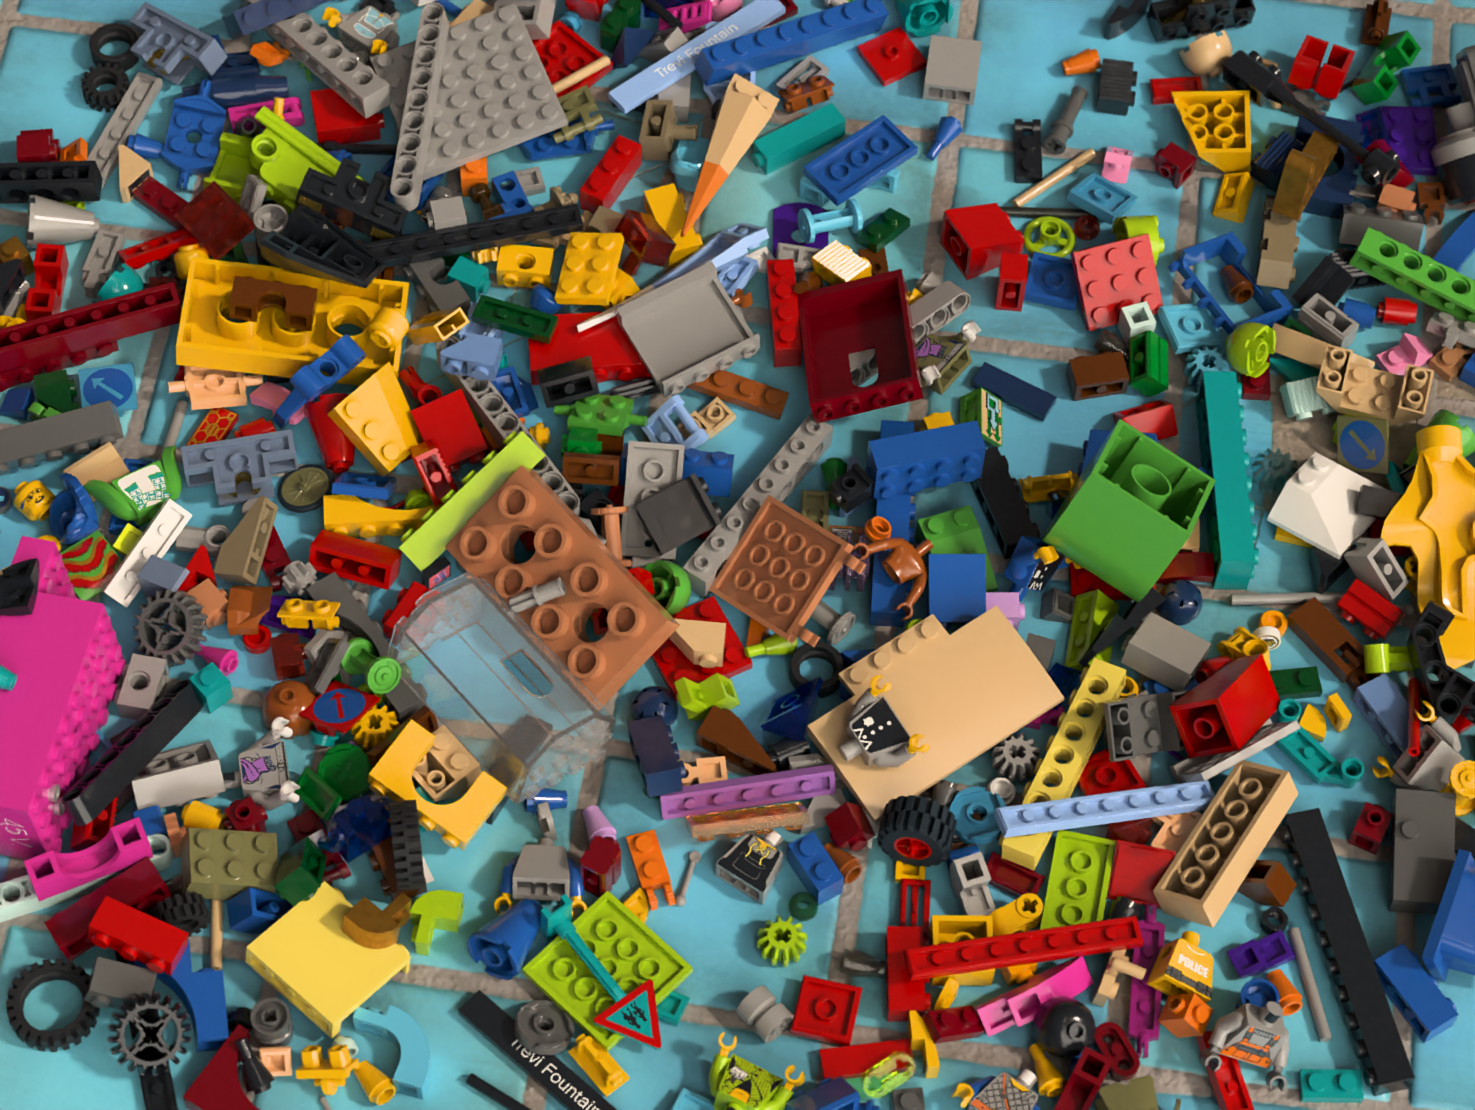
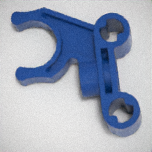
M348 334L342 336L334 343L330 350L310 365L303 366L292 376L290 382L295 389L276 410L272 420L280 429H283L288 425L290 418L307 401L317 402L320 394L331 388L338 380L358 366L367 354ZM320 371H325L330 376H324Z

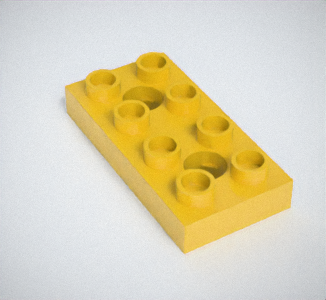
M191 257L176 342V365L292 378L299 369L313 363L344 336L336 332L339 325L353 324L361 328V333L350 337L367 355L358 366L336 383L360 386L389 361L398 380L403 339L396 347L381 348L371 340L368 325L383 307H397L406 315L409 283L375 279L367 288H362L272 266ZM235 276L279 281L297 286L305 285L318 289L317 308L312 331L284 327V312L276 307H267L260 311L257 323L251 321L244 323L228 321L229 301ZM320 371L324 376H330L327 372Z

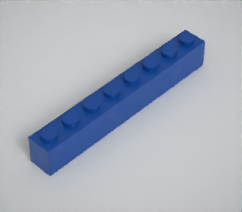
M854 0L702 48L694 66L705 86H710L731 79L735 73L741 76L881 30L889 13L881 0Z
M881 420L879 439L913 433L914 422ZM905 492L890 498H876L875 517H883L890 523L892 527L891 537H902L910 544H913L914 527H909V522L915 519L916 504L910 503L911 496H916V493ZM891 549L873 553L869 625L903 627L904 621L900 622V619L905 617V611L900 608L893 612V608L904 602L906 592H910L912 588V580H908L901 585L894 583L882 566V561L889 555Z

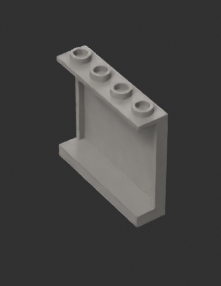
M712 261L616 308L617 322L664 398L671 394H679L686 386L694 382H702L710 374L718 370L728 369L734 362L742 358L752 357L760 349L759 334L754 335L717 278V269Z

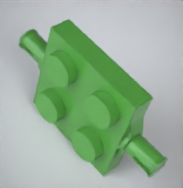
M596 394L578 399L572 405L561 404L554 407V415L569 416L567 419V429L569 430L570 427L598 429V434L619 437L622 436L624 429L630 425L646 427L648 419L647 416L632 414L634 399L625 398L621 395Z

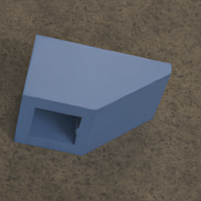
M474 334L441 350V371L452 375L460 374L474 377L477 380L495 382L503 356L502 339Z

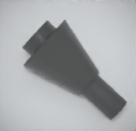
M941 780L940 783L933 785L932 800L939 802V804L949 809L959 792L956 789L957 786L950 781Z

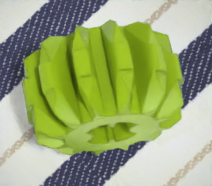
M779 915L776 916L775 923L767 919L764 923L765 928H760L757 935L760 938L757 940V948L762 950L761 957L763 960L772 957L771 964L773 966L778 961H782L785 968L789 964V959L797 963L800 959L799 954H804L807 947L804 944L807 942V934L801 932L803 928L801 922L792 925L793 918L791 916L787 918L786 922L782 921Z

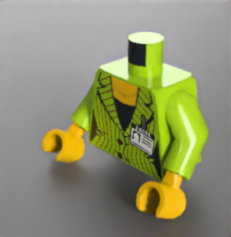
M725 1032L721 1033L718 1040L720 1051L719 1054L715 1053L708 1074L710 1094L716 1098L713 1106L714 1109L783 1110L786 1102L790 1100L794 1093L792 1091L793 1087H798L804 1083V1072H801L798 1079L792 1080L790 1076L794 1072L795 1066L790 1065L785 1071L787 1081L783 1085L784 1079L735 1054H732L730 1058L727 1057L728 1053L735 1049L737 1038L736 1036L734 1037L732 1045L725 1046L722 1043Z

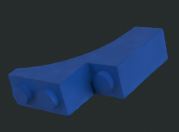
M188 939V946L172 975L170 976L164 972L161 974L157 973L156 978L166 984L186 1008L194 1029L196 1052L218 1051L229 1037L223 970L215 971L212 968H204L197 972H192L190 942ZM127 960L129 965L149 969L146 964L140 961Z

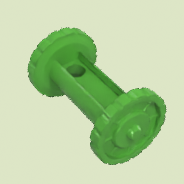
M357 637L347 641L350 646L340 663L344 671L352 675L363 673L367 687L374 693L386 694L398 685L401 679V667L395 659L388 656L375 657V649L372 643L365 638Z

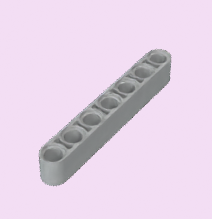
M945 281L910 305L916 346L927 335L934 334L967 310L971 297L966 291L951 281ZM875 348L849 354L851 377L854 385L859 387L878 373Z

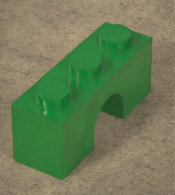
M1405 30L1385 36L1352 84L1351 88L1364 105L1388 100L1399 83L1393 74L1401 68L1410 66L1420 52V46L1409 31Z

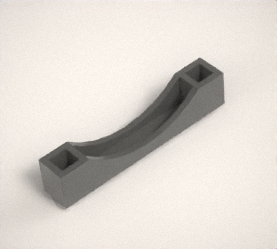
M333 572L306 588L307 600L340 602V606L335 613V616L339 617V628L352 632L356 637L367 639L372 643L375 649L374 654L377 658L388 656L399 663L401 679L398 685L390 692L383 694L388 710L390 712L395 711L397 721L401 725L424 705L429 706L430 691L423 681L418 682L414 677L415 672L407 660L403 662L398 656L399 651L392 640L387 641L382 635L384 632L378 621L369 618L367 615L368 610L361 599L356 600L353 597L352 588L347 580H341Z

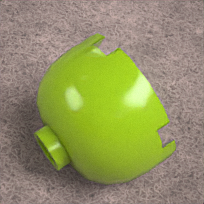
M1256 322L1243 323L1235 328L1225 341L1229 364L1235 371L1254 378L1261 376L1270 365L1269 362H1266L1269 353L1274 355L1276 334L1274 329L1268 325Z

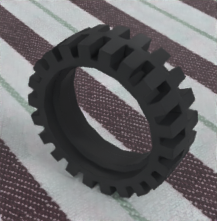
M416 800L389 802L397 889L401 891L425 888Z
M55 958V962L51 963L50 959L42 960L43 965L38 966L37 962L31 964L30 971L22 970L20 972V979L15 977L12 982L13 988H9L7 993L6 1008L9 1022L22 1042L25 1041L27 1046L31 1048L36 1046L38 1051L45 1052V1049L49 1048L50 1052H58V1047H62L63 1051L70 1049L69 1044L74 1043L78 1045L81 1043L82 1036L85 1038L91 1033L90 1028H94L97 1023L96 1017H99L100 1008L93 1006L91 1002L84 1001L90 975L81 966L78 965L76 967L74 962L69 960L64 963L62 959ZM52 980L69 981L76 985L82 993L83 1005L75 1021L62 1029L43 1031L31 1026L25 1019L23 1011L25 999L34 988Z

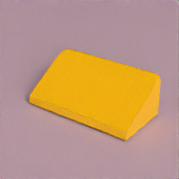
M1249 172L1224 174L1212 212L1214 217L1236 223L1244 222L1255 185Z

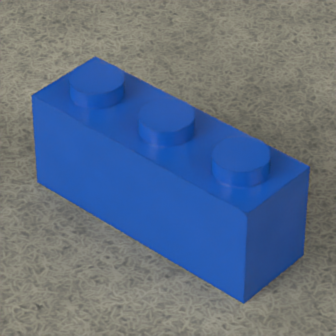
M1404 943L1374 960L1385 994L1423 1043L1453 1026L1459 1015L1455 1004L1450 998L1443 995L1438 988L1435 978L1425 972L1420 965L1417 955L1412 950H1408Z

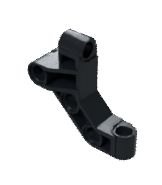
M1430 600L1419 616L1406 642L1421 700L1427 701L1433 707L1434 715L1436 717L1441 716L1451 727L1459 714L1475 724V682L1446 664L1439 640L1455 615ZM1416 636L1424 637L1428 643L1419 642ZM1427 673L1436 675L1438 681L1428 678ZM1423 703V707L1426 714L1429 708L1425 706ZM1425 721V725H1431L1429 721Z

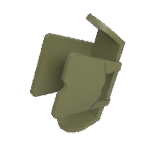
M1147 1075L1131 1079L1127 1085L1118 1082L1100 1087L1099 1095L1101 1098L1095 1100L1094 1103L1097 1110H1158L1153 1077ZM1176 1098L1173 1110H1180L1181 1099Z

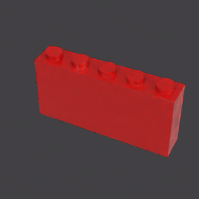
M602 312L555 314L554 316H558V325L549 344L528 338L531 385H539L538 370L591 356L598 383L612 380L649 379L652 377L617 322V316L578 332V324Z

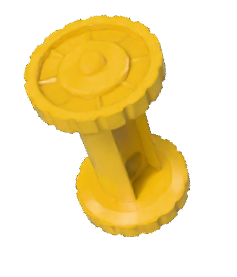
M1466 760L1456 764L1450 772L1449 783L1443 790L1438 791L1456 793L1455 817L1465 816L1474 809L1475 761Z

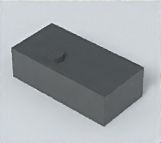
M1396 788L1391 802V813L1393 816L1391 819L1389 911L1426 915L1437 914L1455 858L1456 793Z

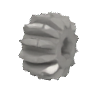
M1022 733L1018 736V739L1010 735L1006 740L999 742L996 745L997 747H994L992 750L993 769H999V778L1007 775L1010 782H1013L1014 778H1018L1023 783L1026 776L1032 778L1035 775L1034 770L1040 759V749L1033 747V738L1024 741Z

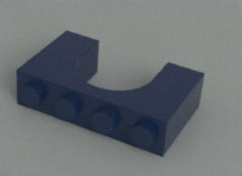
M260 0L222 16L233 41L330 0Z
M1299 114L1294 137L1306 145L1315 130L1324 132ZM1319 115L1363 146L1365 135L1360 134L1362 123ZM1339 143L1333 157L1339 172L1329 177H1322L1303 212L1340 220L1343 205L1353 203L1354 195L1349 194L1350 190L1355 189L1358 175L1353 174V171L1358 170L1360 162L1356 159L1355 154Z

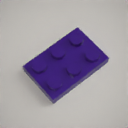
M1381 106L1382 139L1398 154L1401 162L1411 175L1437 176L1430 154L1434 145L1437 144L1433 108Z

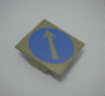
M1337 415V463L1351 471L1389 474V420Z

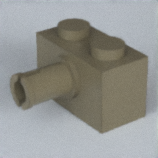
M647 100L639 136L644 160L669 161L672 145L675 140L698 141L699 129L697 124L677 125L673 100Z

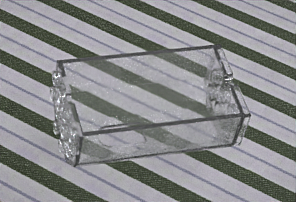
M466 572L423 594L415 602L417 608L411 612L409 618L402 616L395 624L387 656L392 657L399 663L401 679L458 739L480 766L491 777L507 787L506 794L515 804L525 799H533L540 790L548 786L554 787L563 777L562 774L575 775L585 765L592 761L594 763L598 762L606 754V747L613 735L612 730L616 719L578 678L570 672L519 615L512 611L511 607L485 579L481 577L476 578L472 573ZM509 659L542 696L529 692L502 662Z

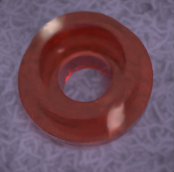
M1083 215L1075 221L1073 231L1082 240H1093L1099 235L1100 225L1095 217Z

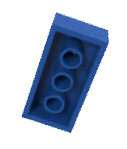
M977 420L868 441L865 472L874 481L873 498H890L900 493H916L925 488L945 487L951 483L971 482L981 478L986 446Z

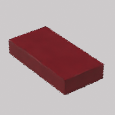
M993 851L986 862L991 881L988 884L1017 898L1026 893L1038 895L1046 878L1029 868L1003 859L1002 855Z

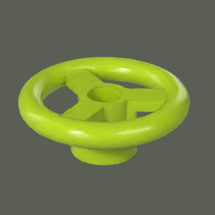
M1044 216L1036 218L1025 227L1023 232L1024 246L1032 255H1034V252L1064 258L1072 251L1075 245L1073 229L1065 221L1056 217ZM1040 226V238L1032 244L1031 233L1036 227ZM1061 229L1066 233L1067 239L1060 237ZM1057 245L1063 247L1062 250L1054 253L1040 251L1045 246Z

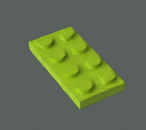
M1066 830L1057 831L1040 929L1103 920L1116 840Z

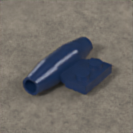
M250 51L226 54L228 57L212 76L207 74L208 80L212 82L208 97L225 110L232 107L272 101L274 97L289 98L287 77L260 75L259 62L256 57L249 54ZM200 83L182 88L183 97L197 95Z

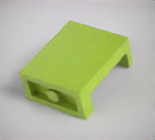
M222 132L219 139L221 151L210 177H204L203 180L205 197L239 205L248 174L258 176L260 171L254 168L249 161L250 147L254 138Z

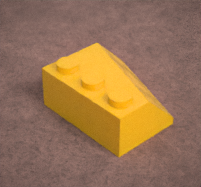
M1250 90L1171 92V96L1197 155L1223 172H1249L1251 163Z
M390 361L328 413V416L382 477L410 455L409 449L424 442Z

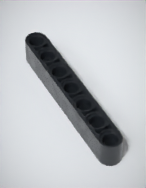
M183 680L173 685L64 794L61 802L76 826H84L93 821L202 710L204 704L189 680Z

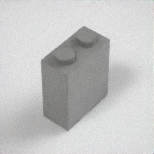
M931 35L923 99L974 106L982 41Z
M1151 612L1145 621L1141 620L1137 623L1132 633L1134 636L1128 635L1121 648V650L1125 651L1121 663L1174 691H1183L1196 675L1199 665L1205 660L1212 643Z

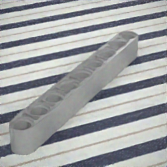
M437 2L426 4L421 11L390 191L395 204L408 210V212L414 210L420 200L449 32V22L444 7Z
M451 335L444 341L436 342L437 364L440 369L441 350L460 342L455 336ZM443 371L456 390L462 389L469 407L501 449L505 447L503 441L514 430L517 434L523 431L546 455L491 381L477 380L474 377L460 374L452 375ZM546 455L531 470L535 468L541 469L534 471L550 488H555L556 490L553 491L580 517V499Z

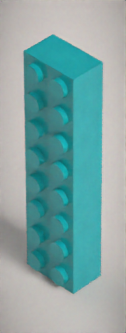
M1203 371L1195 400L1201 467L1210 471L1208 476L1216 480L1207 499L1209 502L1205 506L1209 552L1213 553L1215 577L1212 581L1213 590H1247L1249 580L1254 579V565L1259 563V549L1254 548L1253 542L1256 540L1257 528L1256 524L1251 522V516L1254 515V501L1249 500L1252 480L1251 476L1246 474V469L1249 467V453L1244 452L1247 432L1246 429H1242L1241 422L1244 421V406L1239 405V399L1242 396V384L1237 382L1236 371Z

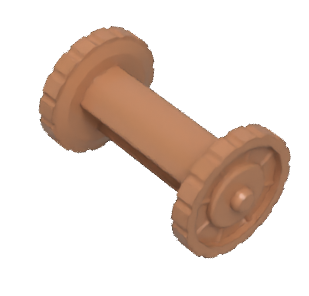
M610 504L606 505V508L591 509V514L601 515L602 536L607 540L605 546L625 567L632 566V560L622 559L619 514L628 512V506L613 507Z

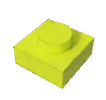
M127 523L112 548L126 557L143 532Z

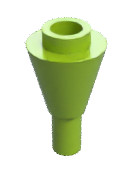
M775 633L759 644L745 647L744 652L747 658L762 654L793 655L798 642L796 638L792 644Z

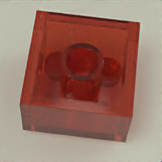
M215 181L174 215L183 228L214 260H219L255 228L254 223L245 211Z

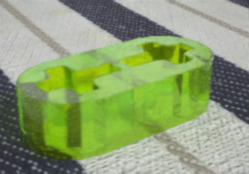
M905 1052L891 1054L863 1074L861 1078L862 1089L872 1098L885 1096L914 1075L916 1070L915 1062ZM898 1059L902 1062L908 1060L909 1063L905 1066L907 1070L905 1073L902 1074L898 1070L890 1075L889 1072L897 1067L895 1062ZM887 1075L880 1082L881 1088L879 1090H876L874 1087L868 1089L872 1076L880 1079Z

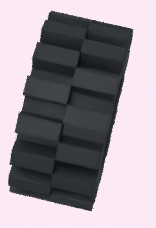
M101 63L97 64V69L91 66L89 68L90 73L85 71L83 74L84 78L81 79V87L86 104H89L92 109L96 107L98 112H102L103 108H105L106 113L111 112L110 108L112 107L116 110L130 87L125 70L123 68L119 70V65L116 64L111 67L110 63H106V67H102ZM103 84L115 85V87L109 91L96 90L99 86Z
M185 892L183 896H180V893L175 894V898L172 899L167 897L165 902L160 901L157 903V907H153V912H151L152 917L188 932V937H191L192 933L198 934L201 932L200 928L205 929L207 924L210 923L205 900L201 894L198 895L196 892L191 895L190 892Z

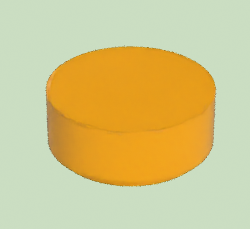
M1276 610L1264 612L1258 622V628L1271 626L1278 629L1280 637L1285 634L1288 625L1286 617Z

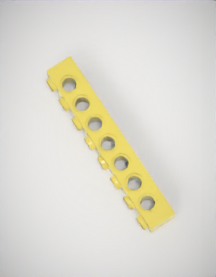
M1094 658L1090 668H1084L1080 677V683L1082 684L1079 690H1073L1068 703L1070 708L1067 713L1062 712L1057 724L1059 730L1056 736H1050L1046 745L1047 754L1044 759L1040 758L1034 770L1036 776L1033 782L1028 781L1024 788L1022 804L1071 797L1106 725L1104 702L1119 699L1126 685V669ZM1098 691L1101 694H1092L1091 692ZM1081 714H1088V715H1090V716H1089V717H1081L1080 715H1081ZM1069 737H1077V738H1079V739H1078V740H1070V739H1068V738H1069ZM1065 760L1067 763L1061 764L1056 761ZM1047 783H1053V784H1055L1056 786H1054V787H1047V786H1045V784H1047ZM1053 831L1004 838L1001 834L999 845L1002 846V858L1035 870Z

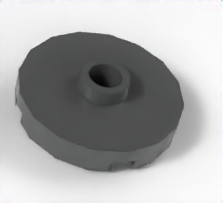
M534 1000L525 1003L517 1013L513 1023L514 1035L518 1042L528 1051L539 1055H554L562 1052L569 1046L575 1031L574 1020L565 1011L554 1006V1002Z

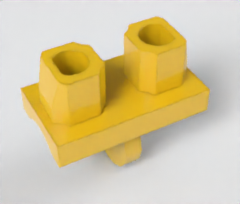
M335 1045L327 1050L329 1059H323L321 1046H306L301 1051L302 1065L295 1070L296 1078L314 1079V1085L316 1087L321 1086L325 1095H334L338 1086L345 1085V1078L349 1077L351 1070L360 1067L358 1058L350 1057L347 1045Z

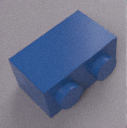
M813 831L788 844L786 860L816 906L842 893L844 877Z

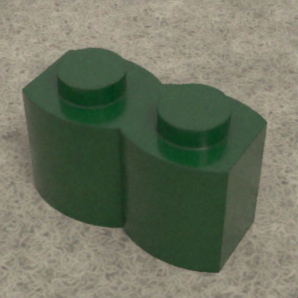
M616 0L613 11L603 18L600 25L601 49L613 54L624 27L640 28V0Z

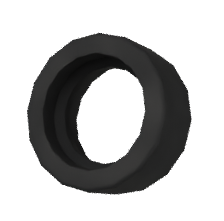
M118 23L106 24L98 28L91 35L89 41L94 64L97 66V64L101 63L102 67H106V63H110L111 67L116 64L119 65V70L123 68L125 71L133 68L139 61V58L130 49L138 40L137 34L132 28ZM113 41H123L130 45L126 52L116 56H109L100 52V49L105 44Z
M818 641L815 647L808 643L803 644L793 653L790 660V682L796 691L809 698H825L832 695L840 687L839 673L844 670L843 658L839 651L830 644ZM810 658H820L832 665L833 674L828 680L813 682L800 674V665L803 661Z

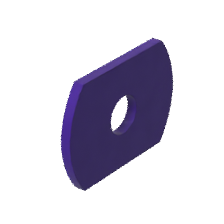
M801 202L782 205L774 209L773 257L776 259L778 242L823 249L828 246L829 231L816 234L814 242L809 244L794 241L791 234L799 230L798 212L800 209L807 208L812 215L829 211L814 204Z

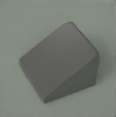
M1053 588L1042 596L1040 618L1047 621L1072 624L1076 597Z

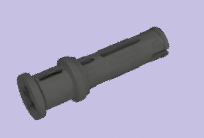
M1078 86L1072 88L1059 119L1052 123L1051 133L1044 139V147L1053 154H1062L1066 150L1067 139L1073 135V124L1088 95L1083 87H1080L1078 94H1076Z

